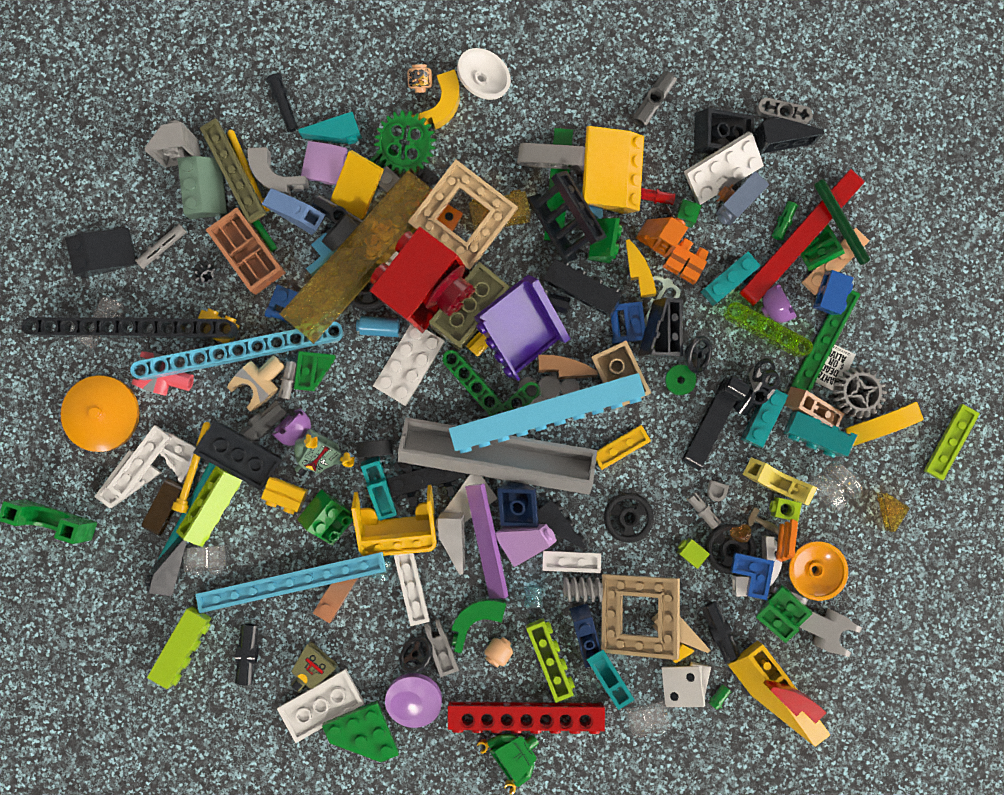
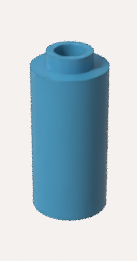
M361 316L360 320L356 321V331H359L360 335L399 337L400 319Z

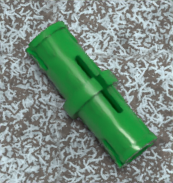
M786 202V206L781 216H778V223L771 235L774 239L783 241L788 227L793 223L792 218L798 208L796 203Z

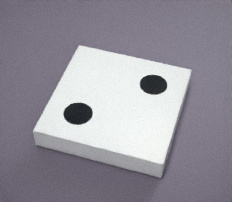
M701 666L662 667L665 707L705 706Z

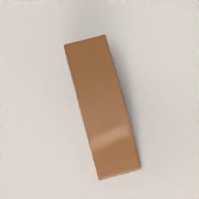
M538 355L537 357L538 373L557 372V379L593 378L598 375L597 370L574 359L555 355Z

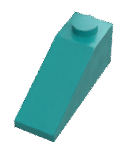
M353 112L298 129L303 139L354 144L358 142V139L362 138Z

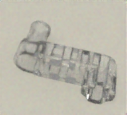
M104 296L99 302L92 318H119L124 312V304ZM94 323L90 325V332L94 330ZM71 325L70 330L72 332L75 329L74 325ZM72 337L91 349L95 348L100 338Z

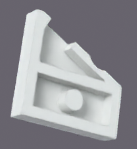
M166 432L172 438L160 454L166 459L170 469H173L179 482L184 483L195 446Z

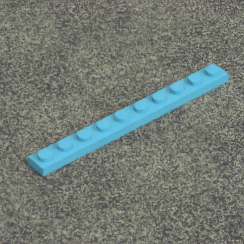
M383 552L196 594L199 613L386 572Z

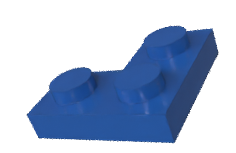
M734 552L730 572L750 576L746 595L767 600L775 561Z

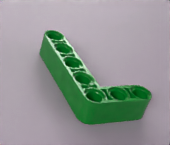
M449 350L443 354L442 360L444 365L490 416L499 414L500 411L507 412L517 409L513 406L514 398L521 399L522 407L532 403L541 393V387L537 382H528L504 403L460 352ZM451 353L455 354L457 357V360L454 364H451L448 361V357ZM464 367L469 370L468 378L461 376V370ZM475 382H479L482 385V391L479 393L473 389ZM529 385H534L537 389L534 396L527 393ZM488 396H491L495 399V405L493 407H490L486 404V399Z

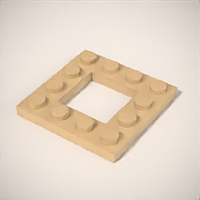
M455 159L408 223L416 229L420 226L455 252L465 267L471 271L517 211L518 206ZM459 189H462L490 211L467 242L437 220Z
M602 574L601 650L603 649L605 653L678 660L680 578ZM623 595L658 598V637L623 634Z

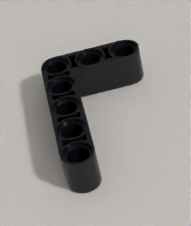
M734 376L722 380L682 458L683 463L701 470L735 402L742 401L746 397L751 386L750 384Z

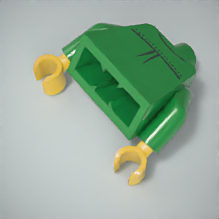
M513 733L499 734L489 738L488 741L481 739L478 742L477 746L480 744L485 745L486 749L480 751L482 754L486 753L489 747L491 748L489 752L508 778L504 788L507 786L513 787L509 790V794H514L516 786L520 787L531 778L535 766L534 762L537 759L532 749L539 744L534 735H530L524 740L522 736L514 735Z

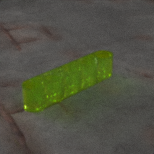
M733 302L726 306L723 311V316L729 322L796 357H803L812 352L813 344L809 339L741 303ZM731 307L737 309V316L730 314ZM748 316L754 319L755 323L753 326L747 323ZM765 325L771 328L770 335L764 332ZM782 334H785L788 337L787 344L782 342ZM799 343L805 346L804 353L799 351Z

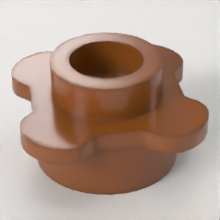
M733 184L729 188L726 185L718 193L720 197L717 202L721 200L725 203L735 193L732 189Z

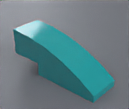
M380 457L362 461L360 467L366 480L367 489L378 520L381 521L396 516L395 503L391 496Z
M603 649L587 659L618 710L635 700Z

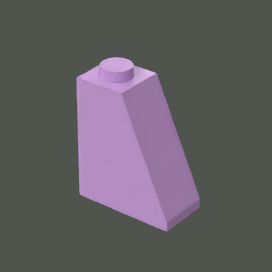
M538 524V527L504 526L495 533L497 541L514 567L549 548L557 541L554 532L547 524Z

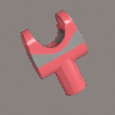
M141 352L140 357L145 359L164 356L150 352ZM164 362L158 364L157 369L159 372L165 369ZM184 372L150 380L133 379L131 384L146 391L166 396L169 386L190 391L194 382V375Z

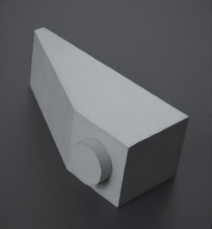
M441 512L438 519H435V530H438L439 539L459 574H463L466 567L464 512Z

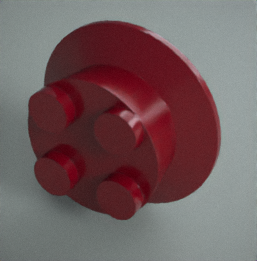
M463 265L452 271L438 285L425 304L426 309L438 305L445 315L450 316L454 312L457 313L464 306L462 301L465 298L471 297L476 289L462 278L465 271Z

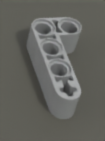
M520 143L517 164L526 167L569 169L584 176L585 147Z

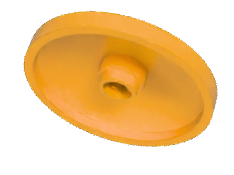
M91 376L77 382L68 391L61 406V422L66 435L74 444L88 451L106 452L122 446L132 437L139 422V405L135 394L125 383L113 377Z

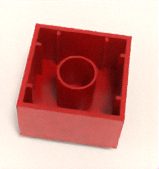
M419 226L414 234L407 231L398 240L395 246V251L398 252V255L391 264L382 263L373 272L370 282L374 285L370 292L423 334L430 325L429 321L440 309L438 305L426 309L425 304L428 298L452 271L462 265L465 267V265L455 252ZM466 267L464 274L462 276L463 279H465L469 275V271Z

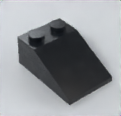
M712 108L694 113V151L715 153L747 132H751L754 137L753 115Z
M768 117L756 129L754 137L759 153L765 154L814 145L824 134V129L785 118L775 119V117Z
M129 228L88 232L65 238L73 275L80 278H87L138 265L135 261L136 256Z

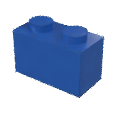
M834 270L826 271L813 308L831 315H841L846 309V299L853 289L852 282L854 278Z

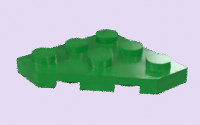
M378 701L322 723L323 730L330 744L378 762H383L399 755V750Z

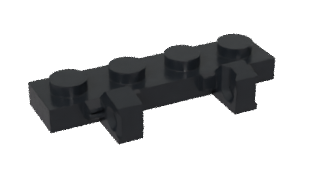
M428 467L387 478L392 497L402 495L403 499L408 498L410 507L418 505L416 493H420V489L427 488V485L435 486L439 484L440 487L445 486L447 497L454 496L453 485L457 484V479L466 477V474Z

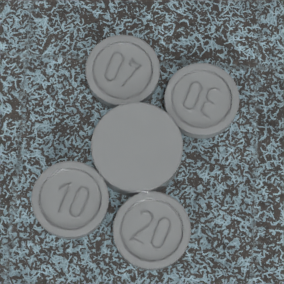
M550 372L552 376H545L538 383L541 387V396H538L529 405L556 397L560 389L563 395L578 391L580 389L579 383L575 379H565L560 385L557 379V372ZM531 377L522 379L519 383V389L526 383L536 382V380ZM534 385L527 387L529 395L532 396L537 392Z

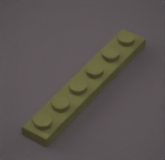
M215 118L200 127L247 221L251 224L266 215L267 213L261 205L219 121Z

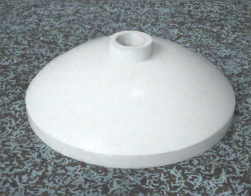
M473 48L465 51L458 60L457 73L459 79L472 94L483 99L493 100L502 97L509 89L511 83L509 70L505 63L494 53L481 48Z

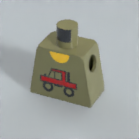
M310 641L291 670L296 676L291 686L298 692L305 685L313 689L331 674L338 664Z

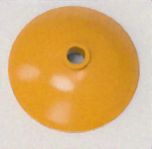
M820 541L810 542L795 551V557L791 558L789 563V577L793 587L802 596L816 601L828 600L839 594L844 588L848 579V565L844 555L835 546ZM814 566L817 567V571L815 573L812 572V568Z

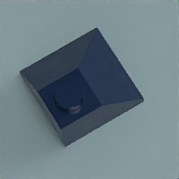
M504 482L498 488L501 526L538 527L536 489L524 483Z

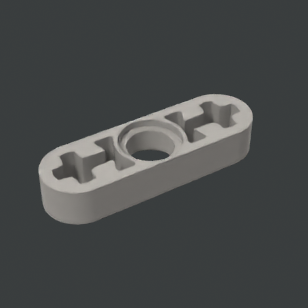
M771 98L762 99L756 108L758 115L761 117L785 118L802 124H807L813 116L812 110L807 106ZM765 104H768V108H770L767 112L762 107ZM786 107L789 110V115L782 116L780 108ZM802 112H804V116H806L804 120H802V117L800 116Z

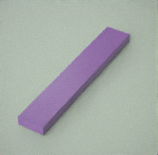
M485 484L465 486L489 599L506 598L509 595Z

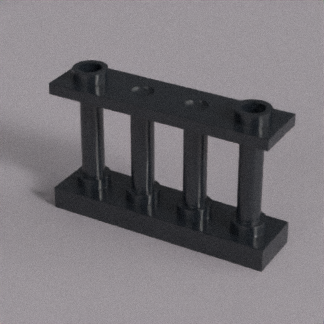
M563 171L551 177L554 186L541 196L539 193L526 199L557 249L561 259L567 264L578 259L575 251L587 242L593 245L604 240L607 236L568 171ZM560 192L564 203L551 212L546 202ZM567 209H570L574 219L561 229L556 218ZM579 225L584 232V236L571 245L565 235Z

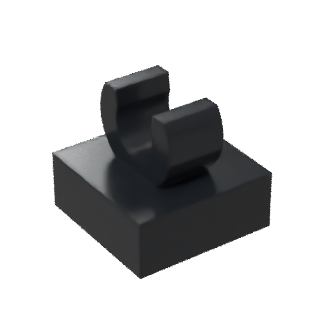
M424 165V169H420L412 181L428 193L439 180V177Z

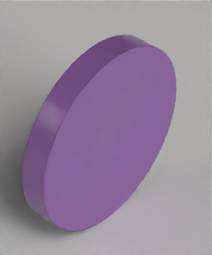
M408 673L397 677L389 685L385 697V706L390 717L397 723L412 728L423 727L434 721L439 715L442 705V694L438 685L431 678L418 673Z

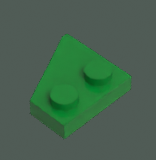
M299 351L294 389L315 392L334 363L336 355Z

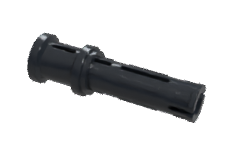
M275 73L269 75L265 80L270 85L271 96L278 104L287 132H294L299 127L288 102V91L284 88L281 80L283 78L282 74Z

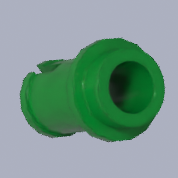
M721 684L714 696L709 698L710 701L708 703L716 710L722 709L721 705L732 691Z

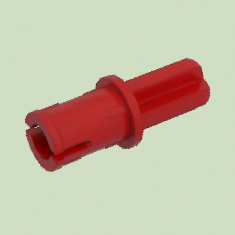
M641 188V200L653 201L654 204L658 202L673 205L675 193L659 191V189Z

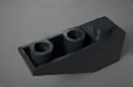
M551 499L537 509L538 521L541 524H547L555 535L583 549L586 548L584 545L586 542L585 538L580 532L576 534L572 528L575 524L569 516L565 518L561 513L564 509L558 501L553 502Z

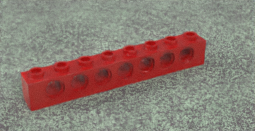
M449 701L448 730H452L453 733H462L464 730H471L472 733H482L483 730H491L492 733H502L503 730H508L515 734L522 733V731H530L533 734H539L542 731H549L552 734H559L561 731H569L571 734H580L581 731H588L590 734H600V731H605V706L603 703ZM470 714L473 719L467 722L463 720L462 716ZM484 714H490L492 716V720L489 722H485L482 719V716ZM504 714H509L512 719L509 722H504L501 717ZM524 714H528L531 716V720L523 722L521 717ZM545 714L551 717L548 722H542L540 718ZM562 715H569L570 720L564 723L560 721V717ZM582 715L590 717L586 723L580 722L579 719Z

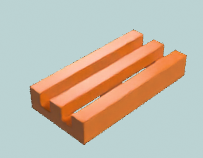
M793 519L790 522H785V524H780L776 560L780 562L795 557L798 522Z

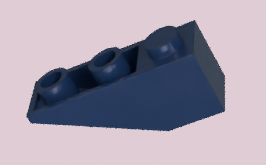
M587 603L569 608L585 668L591 667L587 659L601 651L593 618Z

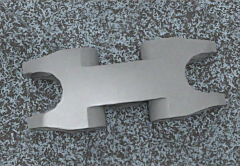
M772 586L770 591L775 593L779 588ZM790 591L803 604H807L809 599ZM828 608L824 617L812 612L813 614L800 626V628L815 634L812 644L830 653L850 657L851 652L840 644V635L846 630L860 633L862 627L853 623L846 616Z

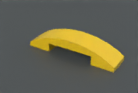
M914 402L868 421L847 427L845 431L847 434H851V432L857 434L853 444L855 446L924 420L918 403Z

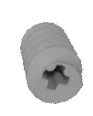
M564 577L563 601L565 596H567L568 601L571 602L572 597L575 596L576 602H579L582 596L584 602H587L588 596H590L592 602L595 601L596 597L602 602L603 584L602 582L600 583L598 577L595 578L594 582L588 577L586 583L583 577L579 578L578 583L575 577H572L570 583L568 578Z

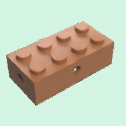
M237 207L206 229L241 280L253 294H258L286 274L257 231Z

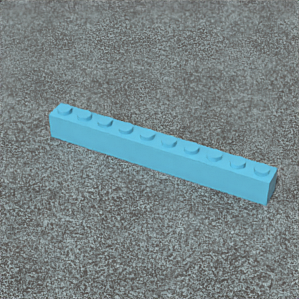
M637 373L449 428L455 451L460 450L462 454L472 451L471 447L479 445V448L491 445L490 441L497 439L498 443L510 440L509 435L516 434L517 437L527 435V430L535 428L536 432L547 429V424L550 423L558 426L565 424V419L571 417L575 421L585 418L584 414L592 412V415L602 413L605 407L611 406V409L623 407L622 402L630 401V404L642 401L641 397L646 395L640 375Z

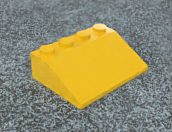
M594 126L586 127L582 196L588 205L621 214L640 211L644 148L643 135L625 130Z

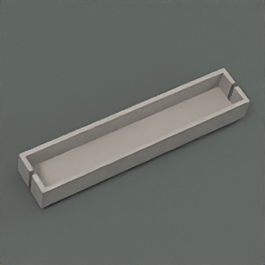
M405 418L398 448V462L590 495L594 480L597 450L509 435L510 440L499 443L497 439L492 440L489 446L479 448V445L471 447L472 451L461 454L460 450L455 451L449 428L455 427L454 425Z

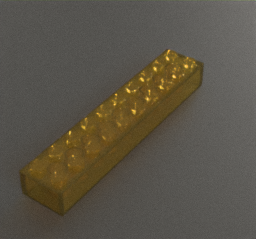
M408 170L282 310L280 315L283 319L314 344L367 285L376 268L382 263H386L396 252L395 246L401 236L407 231L414 232L416 228L409 224L408 221L433 189Z

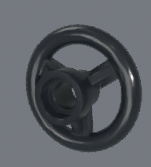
M698 336L686 347L684 356L687 367L692 373H701L707 368L711 360L712 346L707 337ZM701 341L705 343L703 348L696 346ZM706 354L704 362L700 366L701 360L703 356Z
M417 636L410 639L403 646L399 663L406 673L414 674L420 672L428 665L433 652L429 639ZM422 642L426 645L427 652L422 650ZM415 644L411 654L405 657L408 649ZM413 662L417 666L411 668L408 667L407 664Z

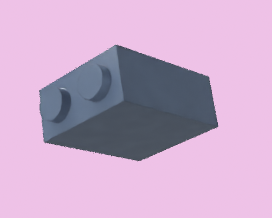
M755 171L716 212L719 221L730 226L769 186V183Z

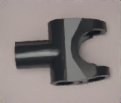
M761 359L747 375L746 383L751 385L746 397L742 401L735 402L733 406L738 413L747 416L756 404H764L768 401L778 387L780 377L775 371V364L771 359ZM765 363L771 364L769 370H762L761 366ZM772 375L776 376V380L773 383H769Z

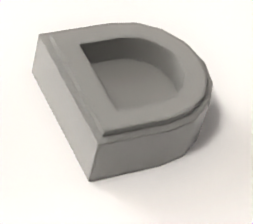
M709 480L707 487L708 497L713 501H722L727 495L729 485Z

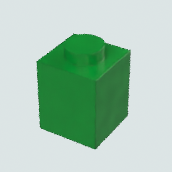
M683 199L675 218L683 220L686 223L685 226L692 228L697 221L702 205Z

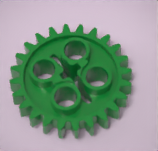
M401 110L400 116L393 112V119L390 116H386L388 122L381 121L384 127L383 129L377 128L381 134L375 136V138L379 139V142L375 143L374 146L380 147L376 154L383 155L380 161L387 160L385 166L392 165V171L399 168L400 174L403 173L404 169L407 174H410L411 168L414 172H418L417 166L424 169L423 162L429 164L430 161L427 157H434L430 151L436 149L435 146H432V143L436 142L437 139L431 138L435 131L428 130L432 125L424 124L426 118L419 120L420 114L418 113L413 117L412 111H409L407 116L403 110ZM409 125L407 141H410V144L405 146V159L402 160L404 144L401 141L406 139V127ZM396 126L402 128V134L398 137L394 135L393 131ZM415 129H419L421 132V137L418 140H414L412 137V132ZM393 145H397L399 148V153L396 156L390 152ZM413 148L418 152L416 159L409 157V151Z

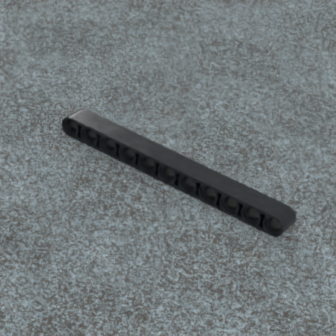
M29 317L24 319L21 324V329L25 334L36 337L231 339L238 333L237 325L227 319ZM36 323V329L33 331L32 327ZM55 323L56 328L54 331H52L51 327ZM74 323L75 329L71 332L70 327ZM94 323V330L90 332V325ZM113 323L114 329L109 332L108 328ZM133 324V330L128 332V326ZM152 324V331L148 333L147 326ZM171 324L172 330L167 333L166 327ZM191 324V331L186 333L185 327ZM210 324L211 330L208 333H205V326ZM229 324L230 331L225 334L223 332L224 326Z

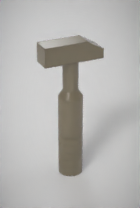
M753 507L747 518V525L752 527L754 521L763 525L764 528L779 535V527L757 517L760 510Z

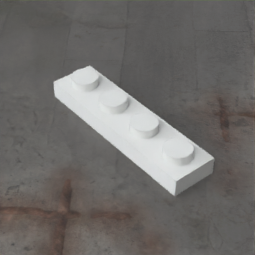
M154 425L107 488L121 499H125L172 437L157 425Z
M414 553L394 555L410 626L429 622V614Z

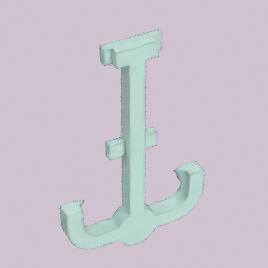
M653 276V280L660 281L663 288L657 298H652L650 302L653 303V300L661 299L668 288L676 291V295L672 298H679L680 289L673 284L671 279ZM651 308L649 309L647 315L644 318L645 327L648 321Z

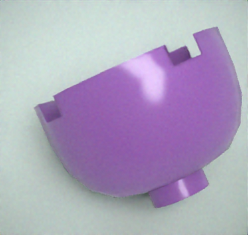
M780 284L767 290L762 300L764 307L761 308L766 318L770 316L773 321L784 323L797 317Z
M301 408L294 411L296 415H288L274 429L276 432L272 433L284 445L294 446L295 441L303 438L307 430L311 429L310 419Z

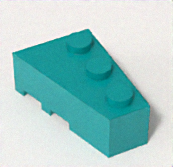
M798 411L792 412L783 432L789 435L788 439L795 442L803 441L806 443V447L817 450V448L823 450V454L831 458L835 456H849L857 434L852 432L847 434L840 431L837 426L833 425L831 427L822 423L819 419Z

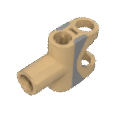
M275 355L260 368L250 361L236 373L227 388L233 392L238 387L249 385L253 390V397L247 409L252 412L266 403L278 391L272 380L286 366Z

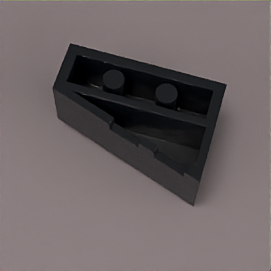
M666 297L653 300L638 357H682L683 299Z

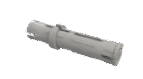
M178 223L176 227L153 246L147 247L148 250L135 261L142 269H145L153 260L159 259L160 255L187 231Z

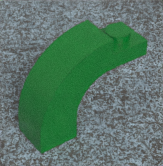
M483 598L465 606L457 615L452 626V631L459 632V634H454L452 645L455 646L454 652L462 653L467 631L473 623L483 619L502 623L506 601Z

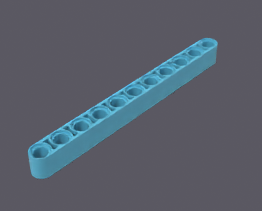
M328 322L136 361L132 364L130 372L135 378L140 380L170 376L336 342L343 337V329L337 322ZM333 327L339 329V334L336 336L329 334L330 329ZM314 331L320 332V337L317 340L310 338L311 333ZM300 335L301 341L294 344L291 342L293 336ZM275 339L282 340V344L278 348L273 347ZM256 343L263 344V348L259 352H255L253 349ZM239 346L243 347V353L236 356L234 353L235 349ZM223 350V358L217 360L215 358L216 352ZM200 354H204V361L200 364H197V356ZM184 358V366L178 368L177 361ZM164 362L165 369L159 372L157 366L159 363ZM145 366V373L139 376L138 369Z

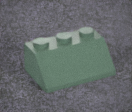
M202 156L177 158L184 215L190 220L227 215L224 177L216 159Z

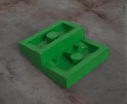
M781 585L759 610L756 618L783 642L787 643L813 613L812 610Z

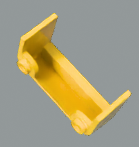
M427 485V502L417 505L415 510L416 516L384 519L381 521L378 520L374 509L360 507L358 492H354L351 510L358 550L362 556L383 552V556L429 552L436 547L437 537L432 485Z

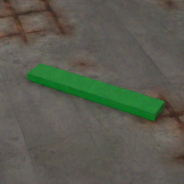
M554 128L553 145L572 146L573 130ZM551 168L549 189L554 186L551 177L563 171H568L569 173V169ZM560 192L547 201V206L551 212L564 203ZM566 211L556 218L561 229L565 224ZM545 231L544 241H551V239Z
M852 290L847 296V306L841 315L827 314L790 387L807 390L808 392L812 390L861 294Z

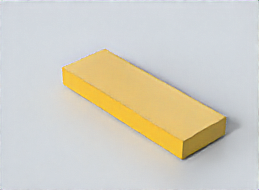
M639 425L598 449L596 462L600 469L603 470L651 442L643 426Z

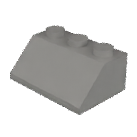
M176 120L161 125L145 146V151L163 167L178 165L177 158L201 156L198 139L182 122Z

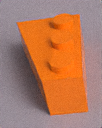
M679 218L648 219L635 239L663 257L668 258L688 227Z

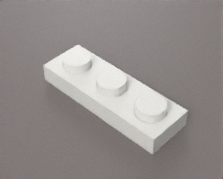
M543 551L542 570L601 573V553Z

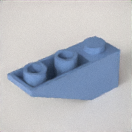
M272 188L261 204L311 235L316 232L325 214L312 206Z

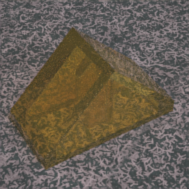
M876 493L885 531L895 532L910 508L888 493Z

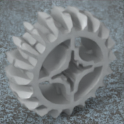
M862 366L857 367V369L852 367L849 369V372L847 370L843 371V376L837 377L840 383H834L838 390L832 392L833 394H838V397L834 398V401H840L837 407H844L843 413L849 412L850 417L856 415L857 418H862L863 415L870 417V413L876 414V408H882L879 402L886 401L882 397V395L887 394V391H882V387H885L886 384H880L883 377H876V371L870 373V368L867 367L863 370ZM859 377L867 380L871 386L864 385ZM852 381V383H850L851 390L848 393H846L847 386L849 382ZM858 390H866L862 394L853 395ZM871 392H873L872 399L868 404V396ZM853 398L854 400H856L857 404L860 405V408L854 406L849 401V399Z

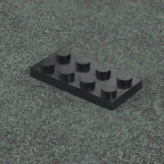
M216 419L213 420L193 451L197 456L261 491L282 461L281 456Z

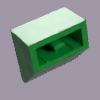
M620 218L597 219L607 237L598 243L590 244L588 260L610 264L612 259L616 258L619 250V244L616 243V240H619L622 231V225L619 224Z
M321 489L297 520L306 531L333 546L353 521V515L349 508L334 496Z

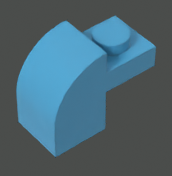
M324 233L311 244L320 255L316 261L306 268L313 277H319L324 274L328 266L334 271L340 262L339 249L337 248L332 252L322 243V239L327 233Z

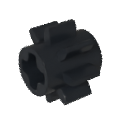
M208 261L204 263L197 262L194 268H192L195 273L192 275V278L200 285H203V283L211 284L213 279L216 278L213 273L216 271V268Z

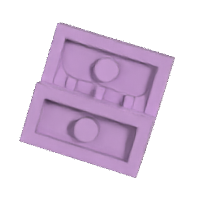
M308 141L301 176H306L309 181L336 185L345 163L348 149L341 146Z

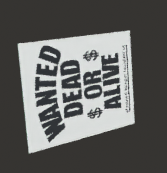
M834 345L816 383L833 391L838 390L834 383H840L837 377L843 376V371H849L856 354Z

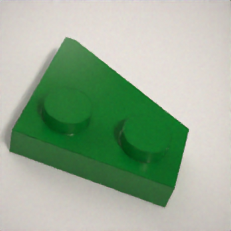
M827 224L821 235L815 237L800 256L808 271H811L845 254L829 224Z

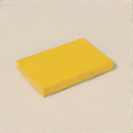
M353 150L349 151L330 201L343 207L359 219H364L384 169Z

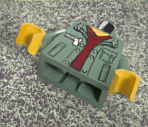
M311 429L307 430L303 438L295 441L294 455L298 463L295 471L301 476H304L308 470L319 474L337 464H342L345 467H352L354 465V457H350L348 452L342 455L336 442Z

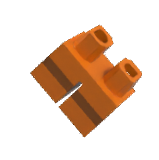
M684 238L672 251L663 268L675 275L680 273V278L694 285L707 263L705 260L709 252L700 247L696 254H693L689 251L693 243Z

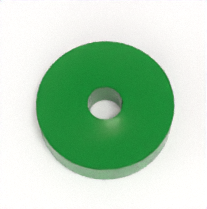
M676 365L670 368L665 375L666 388L674 395H686L694 389L696 375L686 365ZM678 377L683 378L684 381L682 384L678 383Z

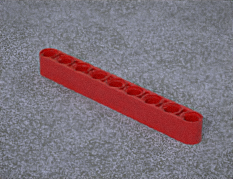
M852 169L831 189L841 208L865 182ZM823 200L739 292L752 306L765 295L767 290L773 286L832 220V216Z

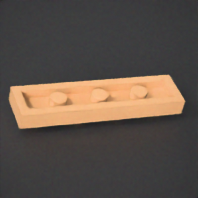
M857 228L853 229L864 247L869 240ZM845 238L840 242L845 254L815 268L801 282L814 295H817L826 271L834 270L840 272L854 257Z

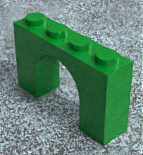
M26 499L3 501L0 510L1 522L13 526L35 525L56 531L55 539L71 544L91 541L98 523Z

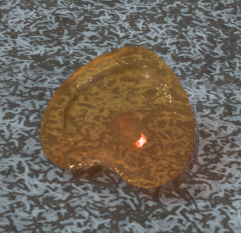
M743 524L740 527H733L730 531L731 537L739 542H747L751 537L750 526Z

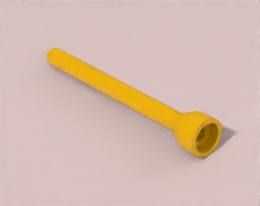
M228 130L227 135L235 154L262 204L265 198L261 196L236 134L233 130ZM263 206V208L265 209L266 212H268V211L270 210V209L266 208L265 206Z
M209 422L203 423L197 444L209 428ZM193 454L180 497L177 498L176 502H173L172 510L181 513H187L189 501H187L201 458L196 454Z

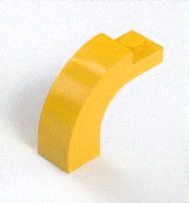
M455 69L437 75L438 84L442 92L440 101L434 108L419 113V120L426 118L424 124L433 123L435 130L447 124L455 115L459 106L460 88Z

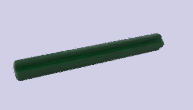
M824 179L819 180L814 184V187L860 265L868 263L870 257Z

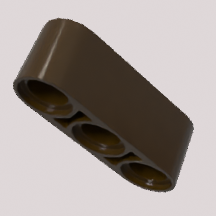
M170 478L164 481L142 522V528L158 536L163 534L175 510H172L173 502H176L177 498L180 497L183 488L182 484Z

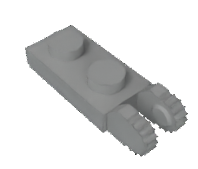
M440 619L435 620V624L440 635L433 637L429 623L424 624L427 637L432 644V655L440 677L459 671L447 634L444 632Z

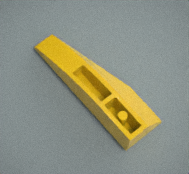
M757 640L740 653L737 659L727 663L752 697L816 747L830 736L820 720L815 724L803 711L796 717L763 683L765 680L775 681L797 689L761 642Z

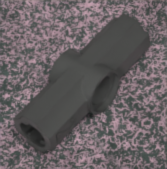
M669 71L662 72L632 117L636 124L643 127L647 126L676 83L677 78ZM656 96L659 101L654 102L650 97Z
M275 401L265 411L250 419L247 423L248 425L238 433L255 442L258 438L260 439L267 435L273 429V426L288 413L278 401Z

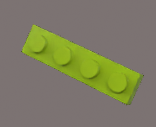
M964 404L959 405L927 463L924 472L944 481L980 413Z

